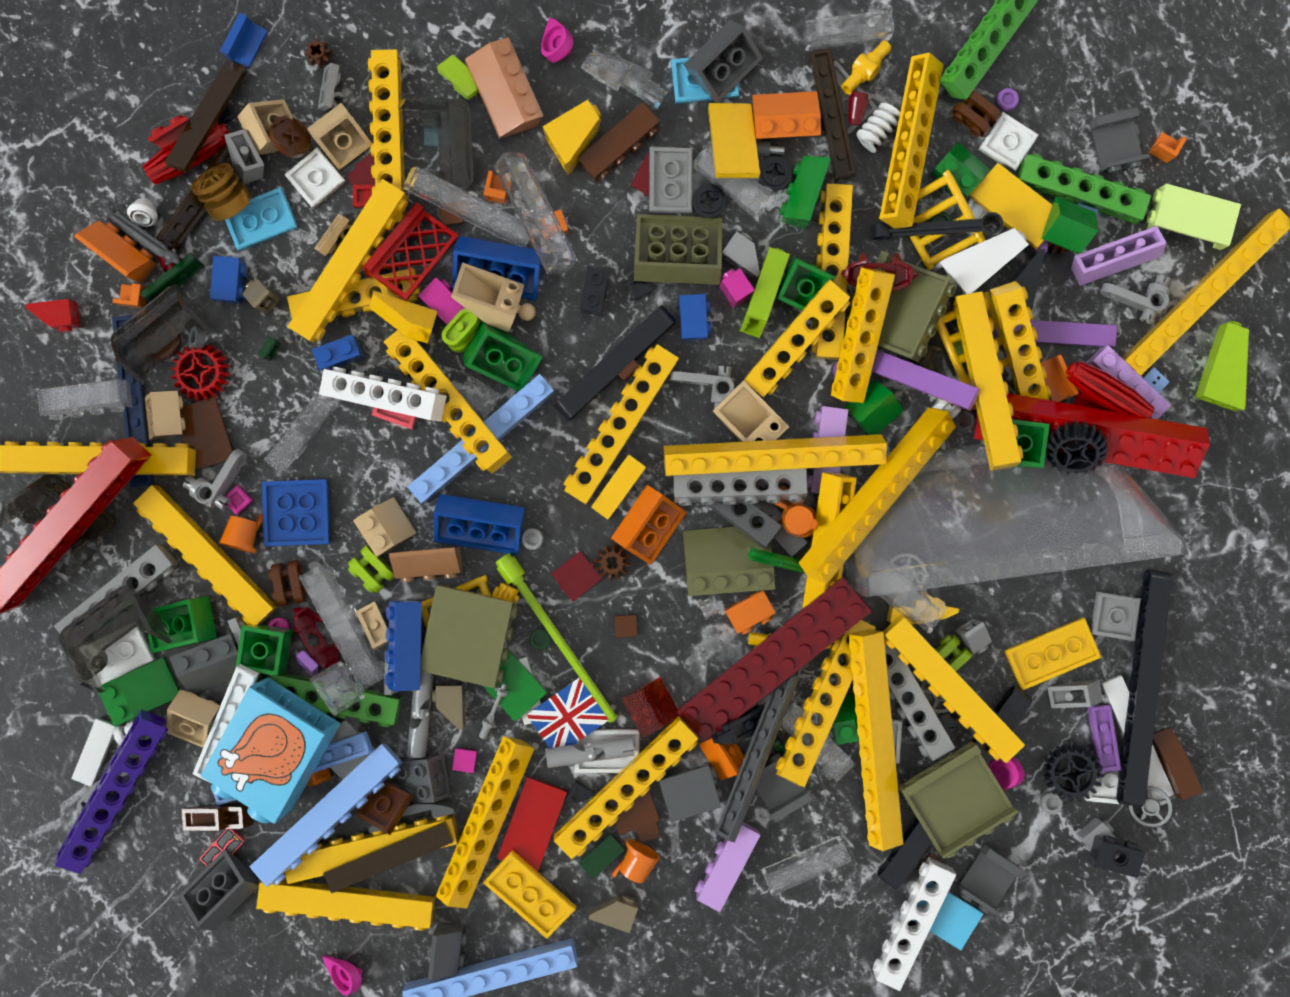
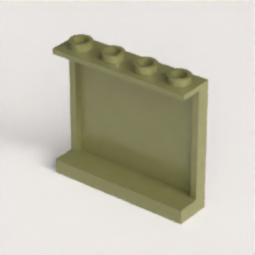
M881 251L876 263H891L893 257L889 253ZM904 262L911 265L913 270L918 271L919 275L917 278L912 279L910 285L895 292L891 290L878 346L919 362L920 358L924 357L927 352V344L930 337H933L936 333L939 318L943 317L946 312V304L949 297H952L956 291L957 282L950 275L946 277ZM876 268V269H875V270L885 271V269H883V268Z
M442 583L436 585L421 655L420 671L486 687H497L504 679L505 671L502 670L503 662H507L509 656V649L506 648L508 640L511 641L514 632L511 624L512 619L517 617L518 607L515 606L517 600L499 599L451 588L449 585Z
M972 741L898 786L943 859L955 856L960 848L973 845L978 837L994 832L996 826L1012 821L1014 815L1019 813L1012 806L980 754L981 750Z

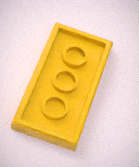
M709 103L708 114L716 178H759L760 168L751 104Z
M997 163L970 193L969 198L988 213H998L1006 227L1010 230L1015 228L1017 231H1021L1027 239L1026 242L1037 250L1045 241L1041 237L1052 204Z
M1084 617L1004 650L1018 686L1022 691L1102 658Z
M513 850L483 881L489 889L547 939L577 907Z

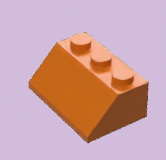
M817 91L752 95L756 139L821 135V115Z
M98 220L75 234V238L115 269L143 284L157 265L152 260L153 255L144 248L139 250L135 247L136 242L127 235L122 237L118 234L120 229L110 222L105 224Z
M647 485L611 539L651 565L687 512Z

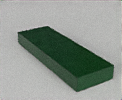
M190 252L180 260L179 264L176 263L141 291L140 294L145 300L156 306L201 270L204 264Z

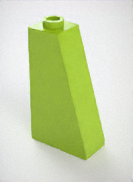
M769 247L740 332L760 338L790 256L784 250Z
M1229 321L1219 325L1195 395L1197 399L1234 412L1242 411L1246 406L1249 329L1242 327L1241 323Z

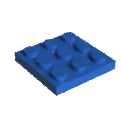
M328 479L262 482L264 546L331 544Z

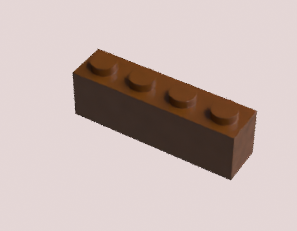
M642 102L579 156V165L595 183L599 179L603 181L610 175V170L615 165L617 167L622 165L630 152H637L643 146L642 142L648 137L651 139L659 132L660 120Z

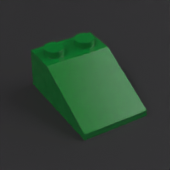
M483 321L462 356L466 367L516 391H520L527 385L543 358L542 355L505 331L487 325Z
M209 596L188 599L143 611L151 653L217 639Z
M165 657L96 687L114 727L136 718L141 709L149 712L174 700L180 691Z

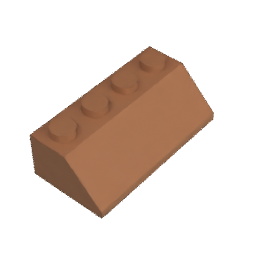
M509 37L488 43L465 59L499 139L538 127L543 118V113Z

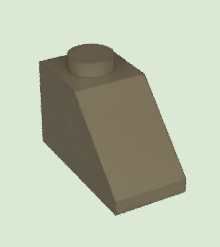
M257 278L251 280L245 286V291L242 293L255 309L265 314H268L281 300L277 294Z
M465 683L438 684L432 692V700L436 702V708L458 729H464L466 726Z
M623 895V897L616 896L591 908L589 919L630 933L638 911V902L635 901V898L628 895Z

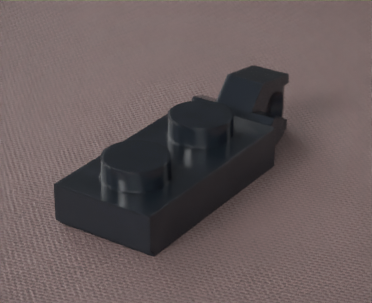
M759 705L743 713L740 717L721 726L722 730L711 735L713 743L719 745L724 743L728 745L732 743L737 744L754 735L764 707Z

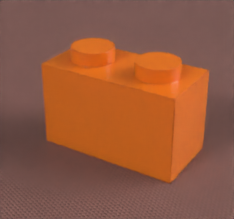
M764 590L757 591L724 609L737 634L742 632L743 635L754 629L753 625L759 622L761 624L769 622L773 619L772 615L775 614Z

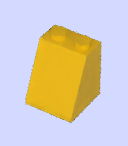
M588 100L543 126L545 138L567 175L572 173L578 164V157L590 147L601 131V114L596 105L591 106Z

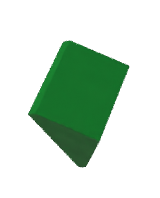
M1055 197L1041 239L1081 254L1099 231L1096 212Z
M875 379L868 385L864 403L849 402L843 407V409H848V415L867 435H878L904 411L895 395Z

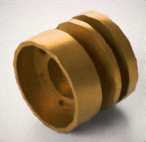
M228 163L219 164L208 169L198 176L191 185V190L198 196L200 202L205 203L206 211L215 221H223L233 217L242 211L252 199L250 192L243 183L238 182L239 177L237 173H234V169Z

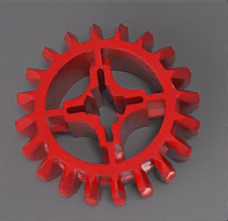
M206 343L202 349L185 346V353L177 352L180 359H173V362L177 364L176 367L170 368L171 371L176 372V374L171 376V379L178 380L174 386L180 388L179 393L186 394L189 399L194 397L196 401H201L203 397L207 401L210 395L216 398V390L223 392L224 389L221 385L229 384L228 381L224 380L225 377L231 376L230 373L225 372L226 369L230 368V365L223 364L227 357L221 356L222 351L219 349L215 350V346L209 345L207 347ZM201 355H208L215 365H206ZM192 360L191 367L187 369L189 362ZM201 368L205 369L204 372H201L200 375H197V373L201 371ZM215 374L213 381L210 383V377ZM187 378H195L200 389L193 388Z

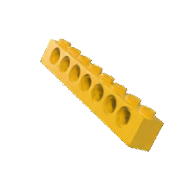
M397 49L371 50V58H368V69L372 71V79H369V91L372 93L373 101H369L370 113L373 114V122H370L371 135H374V144H371V155L375 161V165L371 166L372 178H375L372 194L381 180L389 177L393 178L392 185L405 193L401 56ZM382 72H389L388 77L380 78ZM383 93H390L388 99H380ZM390 114L391 117L388 121H381L383 115ZM391 135V140L388 143H382L384 136ZM387 156H391L392 161L389 164L384 165L382 163L383 159ZM406 208L396 216L394 227L405 217Z
M930 52L911 56L879 218L894 229L912 227L940 87L939 80L944 66Z
M827 183L824 190L820 192V203H823V211L819 212L818 223L822 225V233H818L817 246H821L820 254H817L816 266L825 271L826 268H834L836 270L834 282L847 292L846 278L842 276L841 272L846 269L849 260L853 185ZM837 204L840 207V212L835 213L831 211L830 205ZM830 225L837 226L839 233L832 234L828 227ZM827 247H835L838 254L835 256L830 255ZM826 300L823 302L821 309L823 311H831L834 304ZM846 309L843 312H837L834 316L835 322L829 329L824 327L819 333L821 338L814 346L811 345V353H814V359L839 360L844 340ZM813 318L812 329L819 325L817 318ZM828 331L832 334L833 339L831 342H826L822 338L823 332Z
M398 330L384 341L388 347L386 350L388 355L393 360L398 359L401 363L398 367L406 376L408 374L411 375L413 378L411 383L420 385L419 390L425 391L426 387H429L433 381H437L433 388L439 390L438 394L450 397L444 406L442 421L444 423L448 421L452 426L449 429L457 439L461 437L465 442L462 445L463 448L470 455L474 453L478 458L475 462L482 471L487 469L493 474L512 458L510 453L418 341L406 337ZM408 350H411L410 355L407 356V357H404L405 353H406ZM424 365L423 370L417 373L418 367ZM462 412V417L459 420H455L456 414ZM476 428L474 435L468 437L469 430ZM489 444L488 450L481 453L482 446Z
M658 344L655 348L650 347L644 357L647 361L643 367L639 365L635 370L633 383L631 385L627 383L621 393L624 397L620 403L616 401L610 410L612 416L608 421L604 419L598 429L601 432L598 438L591 439L587 446L589 452L585 457L581 456L575 465L578 468L575 474H569L563 484L566 486L564 491L584 504H587L679 360L677 356ZM652 364L659 365L661 368L660 373L652 375L648 371L649 366ZM640 382H646L649 385V390L646 393H640L637 390V385ZM627 401H636L638 404L635 411H628L625 408ZM617 418H623L626 421V426L621 430L614 427V421ZM606 436L614 438V445L610 448L602 445V440ZM594 454L602 456L603 462L601 465L594 466L591 464V457ZM588 472L591 475V481L588 484H582L579 481L581 473Z
M861 620L832 643L830 648L832 651L821 665L823 671L812 685L814 691L803 705L805 711L802 717H798L795 722V733L786 742L785 749L787 750L785 755L780 757L777 762L776 775L798 786L805 787L853 680L851 652L847 643V637L851 633L868 629L875 630V626ZM840 654H842L846 659V662L843 666L840 665L838 662V657ZM831 674H834L837 678L834 686L829 682ZM823 693L828 697V702L825 706L820 701ZM814 713L819 716L817 725L811 722V717ZM805 733L810 736L808 745H804L802 742V737ZM798 753L801 756V763L796 766L793 763V757Z
M678 716L554 834V842L571 859L576 855L578 857L581 856L592 840L595 842L603 834L602 830L606 826L611 827L618 820V815L623 810L625 812L634 805V800L639 795L642 797L649 791L651 783L662 779L666 774L665 770L670 765L672 767L681 760V755L686 750L689 752L696 746L697 734ZM673 739L680 741V745L676 748H671L668 745ZM661 754L665 758L661 763H656L653 761V757ZM639 770H647L649 772L648 776L645 778L638 777L637 773ZM626 784L633 787V790L629 793L621 790ZM608 800H615L617 805L613 808L607 807L606 802ZM599 815L602 819L594 823L590 820V817ZM577 830H583L586 835L579 838L574 833Z
M503 736L436 894V897L448 907L468 908L535 749L521 739Z

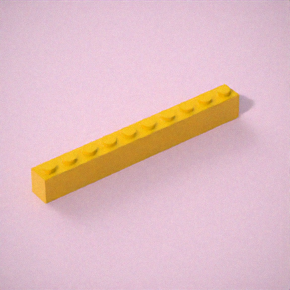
M1280 208L1267 214L1122 359L1141 376L1290 229L1289 217Z
M928 407L887 456L886 464H881L799 561L807 577L825 584L831 580L956 428L948 411Z
M879 434L664 446V468L666 476L886 464L887 443L883 436Z
M5 442V445H0V473L80 474L88 468V462L92 458L99 456L102 452L103 443L92 442L89 443V446H82V443L68 442V446H61V443L47 442V446H40L39 442H26V446L19 445V442ZM140 443L152 456L135 475L195 476L196 450L188 448V444L176 443L175 447H167V444L153 443V447H146V444Z
M868 629L849 634V649L851 652L853 691L856 704L855 712L858 724L857 733L860 745L859 755L862 766L861 775L864 787L865 817L868 828L867 838L869 846L885 851L903 845L884 632Z

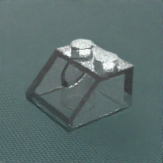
M342 661L333 664L310 678L313 686L333 716L343 713L365 698L363 695L365 691L358 681L355 682L351 676L353 674L352 670L346 663L343 664Z

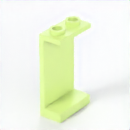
M1164 184L1155 190L1152 197L1154 205L1152 210L1149 211L1146 220L1148 222L1147 229L1157 226L1162 229L1213 242V248L1219 250L1230 246L1241 204L1170 184Z

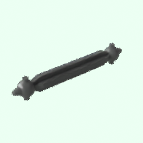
M115 206L101 207L104 221L112 220L114 225L159 257H164L166 265L180 263L176 249L169 250L165 244L120 213H116Z

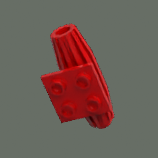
M178 115L169 121L171 125L167 127L160 126L150 132L152 136L147 138L149 142L162 148L142 166L153 184L162 183L185 173L168 167L165 160L190 121V117ZM218 122L216 123L189 170L211 158L226 144L225 135L230 132L224 123L221 125Z
M1082 361L1072 362L1066 370V374H1068L1067 380L1079 389V394L1076 395L1073 405L1147 418L1152 416L1155 409L1153 405L1135 389L1106 371Z

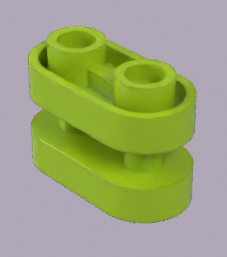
M466 308L460 310L443 329V341L452 351L456 353L465 352L482 320Z
M365 545L360 550L364 557L360 560L357 557H353L348 562L350 566L348 570L354 577H360L365 582L363 586L370 593H379L385 587L381 581L384 578L391 581L395 577L393 569L381 556L376 557L369 545ZM369 563L378 571L376 575L367 567Z
M949 634L945 635L939 641L940 645L935 649L943 659L950 653L953 654L947 663L955 672L972 656L967 647L961 650L957 647L961 641L955 634L951 636Z

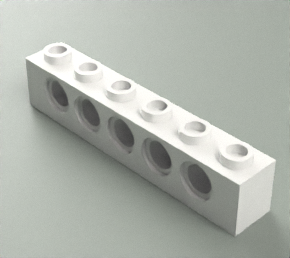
M334 366L333 370L324 369L319 395L427 420L442 421L447 396L438 394V389L426 387L425 391L419 390L420 385L407 383L405 387L401 386V381L388 379L387 383L383 382V377L370 375L369 378H365L362 372L351 370V374H347L346 369Z
M928 857L926 863H922L919 869L920 876L917 882L914 881L911 885V895L908 901L903 902L900 910L901 915L892 925V934L889 940L886 939L882 946L883 953L880 959L877 958L873 965L876 980L898 991L901 990L956 877L952 867ZM936 881L935 886L931 888L926 887L928 882ZM919 901H927L923 907L917 906ZM910 920H917L914 926L907 925ZM902 939L908 940L905 945L898 944ZM893 958L899 959L896 964L889 963Z

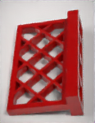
M416 202L363 265L364 274L370 279H376L407 301L457 241L459 235L424 211V207ZM426 219L432 223L433 230L420 231V224ZM446 233L451 237L447 243H438L437 234ZM434 234L435 244L423 245L421 236ZM419 236V246L407 247V239L409 237ZM436 249L437 256L432 259H425L424 250ZM421 250L422 260H409V251ZM406 252L407 261L394 263L393 256L396 253ZM423 264V273L412 275L410 266ZM408 266L409 276L396 277L395 267ZM392 268L394 277L383 278L379 273L382 269ZM410 280L411 287L406 293L398 288L397 282Z

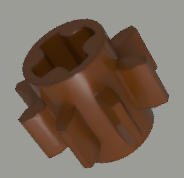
M315 39L311 44H306L308 51L304 52L306 58H310L308 62L311 66L316 63L322 68L324 64H330L329 56L333 52L327 49L328 44L326 41H323L321 44Z

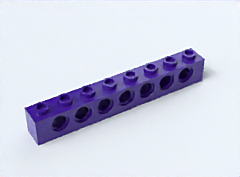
M142 709L140 710L57 852L55 866L81 874L84 867H89L93 859L92 854L94 850L101 847L104 833L110 831L114 824V816L122 811L125 805V797L127 794H132L136 785L135 780L138 776L141 777L146 769L145 763L148 758L152 759L155 755L158 741L165 738L168 731L165 718ZM142 736H149V737H150V738L147 739V740H142V739H140V737H142ZM132 754L139 755V757L137 758H131L129 756ZM123 772L128 773L127 776H120L118 774ZM110 791H116V792H118V793H116V794H109L108 792H110ZM100 809L107 810L106 812H98ZM91 827L96 828L95 830H92V831H91V830H87L88 828H91Z

